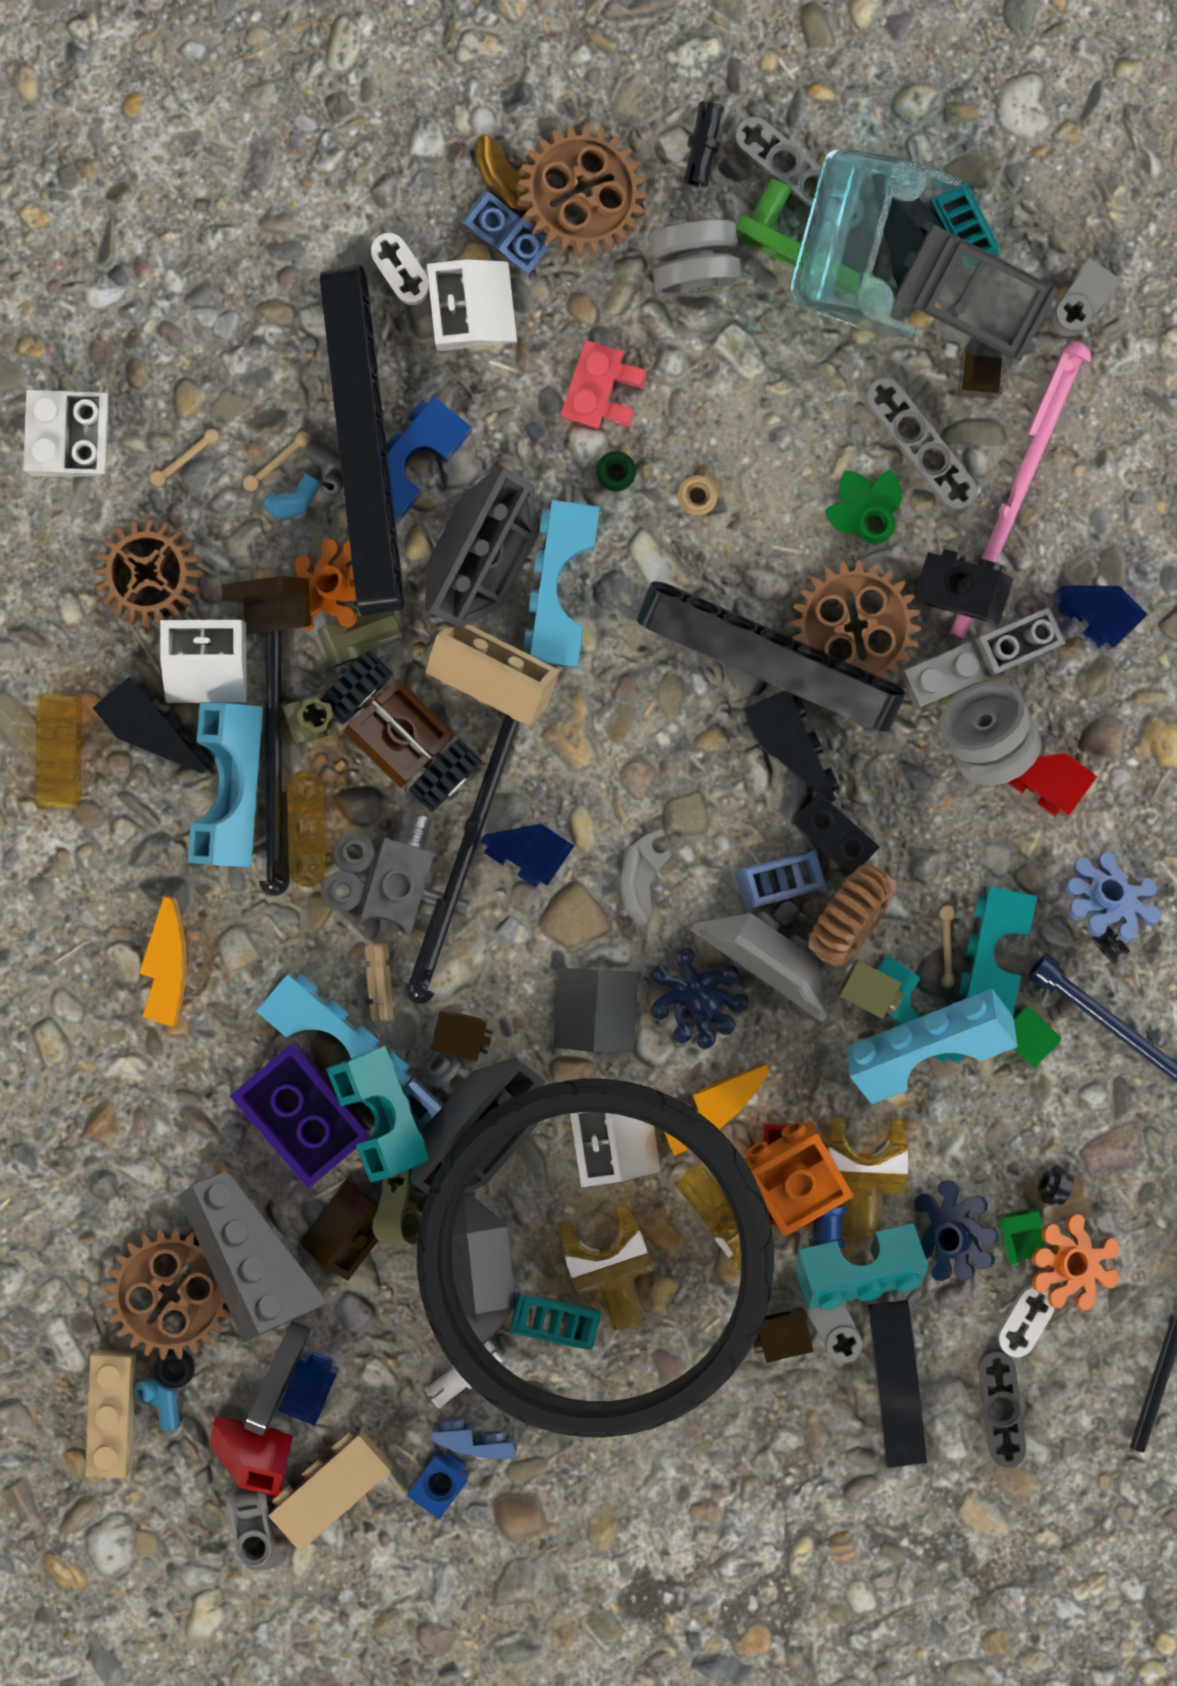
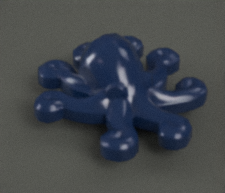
M683 948L676 954V961L682 969L683 977L670 975L667 966L658 965L653 969L652 979L654 983L671 987L672 990L659 997L653 1003L651 1013L654 1018L661 1021L668 1016V1005L676 1004L675 1018L677 1027L672 1033L674 1040L677 1043H685L691 1039L692 1030L688 1018L692 1015L695 1026L700 1033L697 1038V1044L702 1049H708L716 1042V1035L709 1027V1021L716 1023L718 1031L723 1035H729L735 1029L734 1019L728 1014L719 1012L723 1004L727 1005L733 1012L738 1013L747 1008L749 1001L747 996L742 993L733 996L726 990L712 987L715 984H735L740 975L734 965H728L722 972L707 971L698 974L691 965L696 957L694 951L690 948Z
M951 1180L941 1181L938 1185V1192L944 1197L941 1209L934 1197L928 1193L920 1194L915 1199L914 1204L917 1211H927L932 1222L926 1229L920 1243L926 1259L932 1256L934 1246H936L935 1258L937 1264L931 1270L932 1277L935 1280L945 1281L951 1277L953 1272L950 1258H955L954 1273L958 1279H972L975 1275V1268L972 1264L968 1263L969 1255L976 1268L984 1270L992 1267L995 1257L991 1252L983 1251L979 1242L985 1246L993 1245L998 1241L999 1233L995 1227L985 1228L979 1221L968 1216L970 1211L978 1215L987 1211L988 1203L984 1197L979 1195L972 1196L956 1204L959 1194L958 1185Z

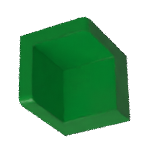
M1022 1004L1012 1015L1018 1046L1013 1048V1050L1029 1066L1035 1068L1061 1042V1037L1028 1005Z
M1035 1207L995 1216L1006 1263L1010 1267L1018 1266V1261L1032 1258V1253L1036 1249L1045 1248L1040 1227H1043L1041 1217Z

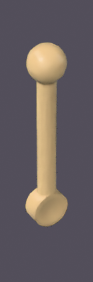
M215 429L206 430L203 439L162 472H153L150 476L151 484L156 487H163L169 475L208 444L212 445L218 442V431Z
M305 431L297 433L295 441L255 476L245 477L243 480L244 488L250 492L256 491L263 478L299 447H306L311 440L310 435Z
M943 906L938 912L939 918L943 921L944 976L941 978V985L943 988L950 990L955 987L957 982L956 978L952 975L951 920L955 917V911L951 906Z

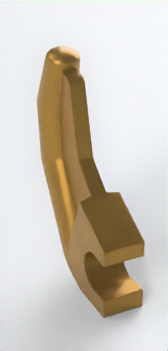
M486 134L480 135L477 138L475 161L483 183L509 209L527 212L529 207L517 206L518 199L526 193L516 189L518 181L526 178L520 175L519 171L508 165L495 139H491Z

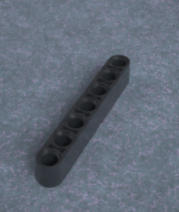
M653 581L650 583L636 619L642 627L877 731L888 732L891 730L906 695V692L893 682L664 582Z

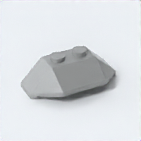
M762 911L757 917L748 912L693 922L689 928L692 932L823 1022L825 1020L827 1011L818 961L810 955L812 950L808 948L809 944L795 934L790 940L777 932L781 924Z

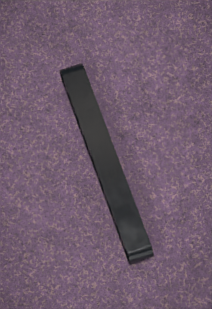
M357 264L321 271L320 287L355 594L360 614L365 617L404 610L405 598L368 282L363 266Z

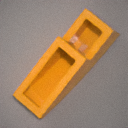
M164 896L139 974L154 978L142 1017L172 1027L178 1024L184 1001L187 954L183 921L177 900L174 897Z
M766 1062L692 1092L697 1105L695 1110L720 1130L742 1110L758 1091L770 1073ZM664 1132L674 1156L689 1149L676 1138Z

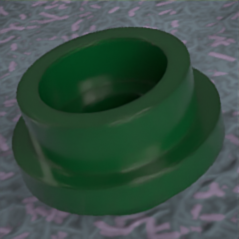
M612 451L602 456L596 467V476L599 483L605 489L619 492L627 489L634 482L636 466L632 458L626 453ZM612 465H620L623 468L624 474L621 478L613 479L609 476L608 470Z

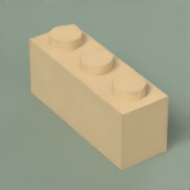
M447 623L436 635L425 673L439 679L442 683L453 686L474 697L477 701L488 704L509 715L512 719L532 726L548 707L560 670L470 624L457 628L450 623Z
M97 1348L90 1355L85 1477L126 1479L132 1470L135 1408L133 1389L136 1385L137 1350Z
M362 1429L355 1435H352L349 1431L342 1435L331 1446L334 1453L324 1462L319 1458L314 1460L301 1473L304 1480L294 1489L288 1484L280 1491L279 1497L274 1496L271 1499L275 1506L271 1509L268 1516L300 1552L391 1472L392 1462Z

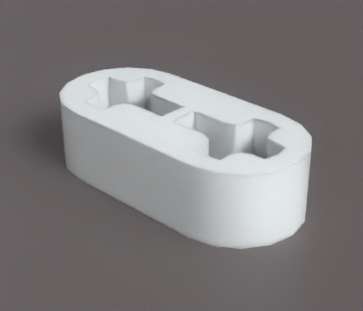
M393 233L379 235L371 246V256L375 265L401 302L407 305L422 303L430 292L426 273L400 236ZM385 243H388L390 247L396 245L400 247L396 251V255L401 265L396 268L390 259L385 258L381 260L379 258L383 253L381 246ZM405 270L412 280H417L418 278L422 280L418 285L420 293L415 296L410 291L405 294L401 291L405 287V283L400 273Z
M1032 1284L1020 1291L997 1333V1341L1006 1354L1013 1357H1023L1033 1349L1055 1307H1051L1048 1303L1049 1290L1041 1293L1044 1294L1042 1301L1046 1304L1043 1311L1036 1309L1030 1319L1026 1318L1030 1310V1305L1026 1300L1029 1296L1036 1298L1040 1292L1035 1291ZM1022 1322L1026 1323L1022 1331V1336L1026 1339V1342L1023 1346L1016 1343L1013 1348L1009 1347L1010 1340L1006 1337L1008 1331L1017 1332Z

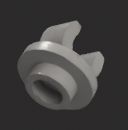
M445 1053L436 1055L430 1061L427 1068V1082L433 1087H442L450 1096L455 1093V1090L450 1085V1080L456 1075H461L466 1080L470 1075L461 1064L460 1057Z

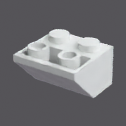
M466 259L427 264L437 351L517 343L509 263L507 261Z
M26 390L23 471L31 476L50 477L105 475L109 394Z
M160 620V661L166 703H247L246 622L243 620Z
M602 1112L570 1114L581 1188L622 1182L661 1172L654 1126L617 1114Z

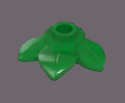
M888 470L872 484L870 480L860 474L845 471L839 484L841 502L825 509L830 524L841 533L858 534L863 541L870 544H879L886 541L894 532L895 518L893 513L902 501V491L897 477L891 470ZM869 518H879L882 522V528L879 531H871L867 526Z

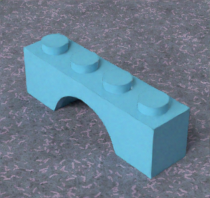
M552 500L551 510L543 509L540 533H546L547 538L545 549L537 548L534 572L542 574L540 588H532L529 612L536 613L534 629L526 628L523 652L530 653L531 656L548 665L578 669L583 626L570 619L561 608L557 598V583L563 568L569 561L582 553L594 550L600 513L599 506Z
M200 702L197 742L211 753L216 762L219 773V787L216 799L209 811L190 824L188 863L251 867L260 739L263 727V707Z
M291 973L287 974L256 1010L259 1015L285 1037L303 1030H321L330 1033L343 1043L351 1058L377 1049L376 1044L380 1041L365 1026L361 1025L356 1029L346 1020L349 1013L333 999L326 1003L315 994L318 987L302 973L297 977ZM391 1051L389 1056L395 1063L396 1075L401 1088H403L412 1078L407 1072L410 1065L397 1053Z
M991 988L847 1046L850 1078L871 1104L877 1103L907 1091V1080L911 1070L918 1063L931 1056L944 1053H959L983 1061L1018 1047L1013 1016Z

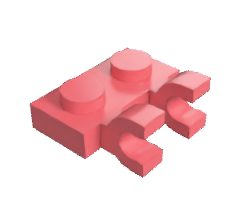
M585 340L560 417L597 430L600 429L603 419L630 428L635 413L633 408L610 403L609 399L615 381L642 390L647 377L646 370L621 364L624 357V352Z

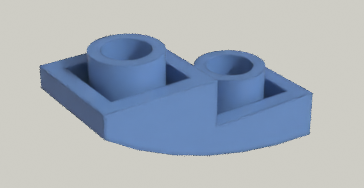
M484 191L460 222L526 274L531 272L551 246V244L548 246L544 245L546 236L541 232L532 235L531 232L534 226L528 221L523 222V217L516 215L489 191Z
M463 1418L442 1419L439 1426H433L432 1441L455 1452L481 1458H515L514 1436H505V1431L481 1433V1438L474 1439L473 1423L464 1424Z

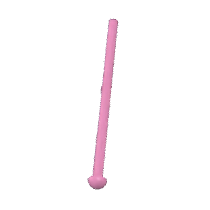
M1070 342L1061 350V354L1026 433L1027 435H1033V438L1014 480L1007 504L1002 503L1000 506L999 518L981 559L997 563L1082 362L1090 363L1091 361L1090 350L1082 342ZM957 614L950 634L964 639L973 618Z

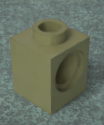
M855 959L837 995L883 1019L886 1012L894 1014L904 993L899 991L901 982Z

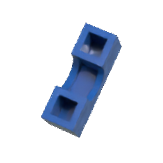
M434 396L428 403L422 400L414 408L408 417L412 424L403 435L397 431L387 442L397 525L423 494L421 489L414 485L406 476V465L411 456L419 451L427 450L435 452L448 462L473 431L468 423Z

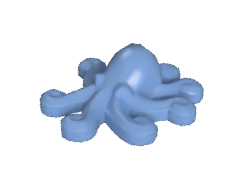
M1105 852L1098 858L1097 863L1100 870L1092 868V863L1089 859L1079 858L1073 865V870L1077 877L1072 878L1067 883L1066 892L1071 897L1077 898L1081 895L1083 898L1075 899L1069 905V914L1075 920H1082L1086 914L1093 916L1088 921V930L1093 936H1102L1108 926L1117 923L1121 919L1124 924L1117 931L1118 937L1123 942H1132L1138 935L1137 917L1147 926H1154L1161 919V912L1157 907L1150 906L1146 908L1138 900L1151 899L1157 893V886L1153 880L1145 878L1139 885H1128L1125 875L1116 866V856L1110 852ZM1083 879L1091 881L1090 884H1087Z

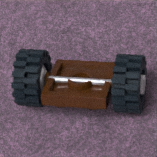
M370 650L362 655L358 661L338 678L320 701L330 704L333 716L342 725L359 710L365 709L343 732L400 788L424 767L426 770L409 788V791L432 813L464 784L472 772L481 764L482 760L460 738L438 758L436 754L452 740L455 734L399 679L377 697L375 694L390 679L393 672Z

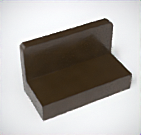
M276 576L221 585L222 601L242 602L244 604L246 634L290 630L311 625L309 578Z
M348 1180L345 1181L301 1239V1246L323 1268L349 1281L378 1242L373 1233L372 1226L379 1204L368 1198L354 1183Z

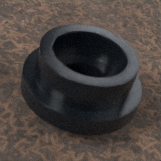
M1056 1165L1050 1171H1045L1041 1176L1038 1191L1041 1193L1043 1203L1062 1205L1068 1200L1073 1189L1074 1179L1072 1175L1067 1173L1065 1168Z
M168 1349L165 1360H161L159 1355L155 1362V1375L157 1379L169 1388L185 1386L190 1382L195 1373L194 1359L184 1349L182 1359L177 1358L174 1349ZM173 1360L179 1361L182 1364V1372L179 1374L171 1373L168 1369L169 1362Z

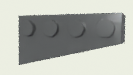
M228 1171L194 1184L178 1195L244 1343L329 1303Z

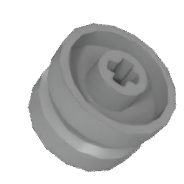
M705 220L682 223L661 228L648 234L650 256L665 262L653 270L655 292L657 294L677 295L705 292L737 284L743 279L740 258L731 254H723L732 250L738 243L735 222Z
M988 681L974 684L953 697L947 703L940 717V732L963 777L974 784L993 786L1008 783L1023 775L1035 763L1041 751V735L1031 717L1025 700L1019 690L1008 683Z

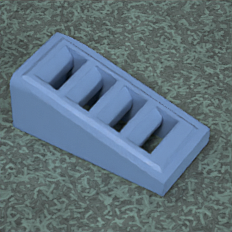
M817 849L735 871L741 898L746 910L827 888ZM805 861L811 884L804 885L799 867V862ZM784 866H789L794 888L790 890ZM769 870H773L778 888V893L773 894L767 873ZM757 874L758 882L762 893V897L760 898L753 875Z

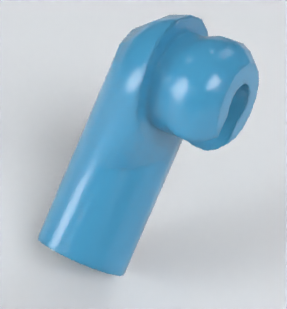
M304 473L294 492L282 494L277 492L269 493L264 499V509L272 517L278 519L302 515L309 507L321 486V482Z
M150 1377L143 1378L134 1386L133 1394L138 1402L145 1401L158 1409L160 1430H172L180 1427L177 1399L173 1389L165 1386L158 1379Z

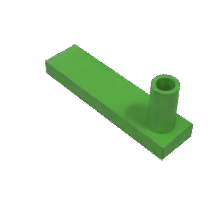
M770 179L751 218L742 214L736 226L737 239L876 309L887 287L772 229L792 190L786 184Z

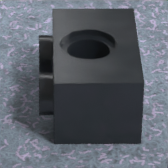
M943 549L941 555L928 552L914 599L929 607L999 625L1013 582V578L1002 572L1003 565L985 559H980L978 565L965 562V555ZM971 576L970 588L966 592L959 594V582L964 577Z
M816 793L790 822L848 876L854 873L858 867L864 865L880 847L821 793Z

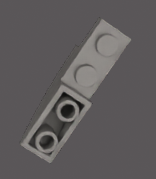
M1050 607L904 670L900 672V675L915 709H919L1066 643Z

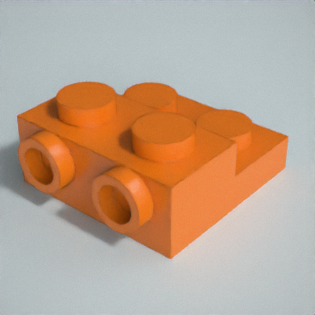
M811 1121L804 1125L802 1122H794L788 1125L781 1132L782 1138L769 1145L767 1142H759L747 1150V1158L744 1159L755 1177L768 1211L784 1237L854 1197Z

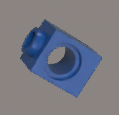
M436 1450L410 1486L407 1497L440 1520L468 1481L469 1473L464 1470L467 1466L466 1463L449 1451L443 1455ZM442 1472L450 1477L452 1484L446 1490H437L432 1487L429 1478L434 1473Z

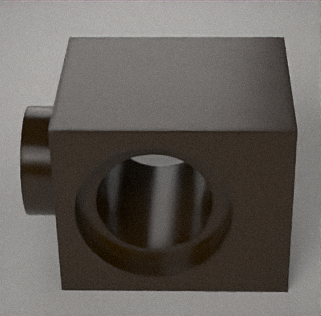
M441 1009L430 1050L478 1061L480 1053L488 1054L493 1031L486 1029L488 1022L486 1019Z
M802 1307L764 1317L763 1324L754 1342V1349L756 1354L764 1352L766 1363L814 1352Z

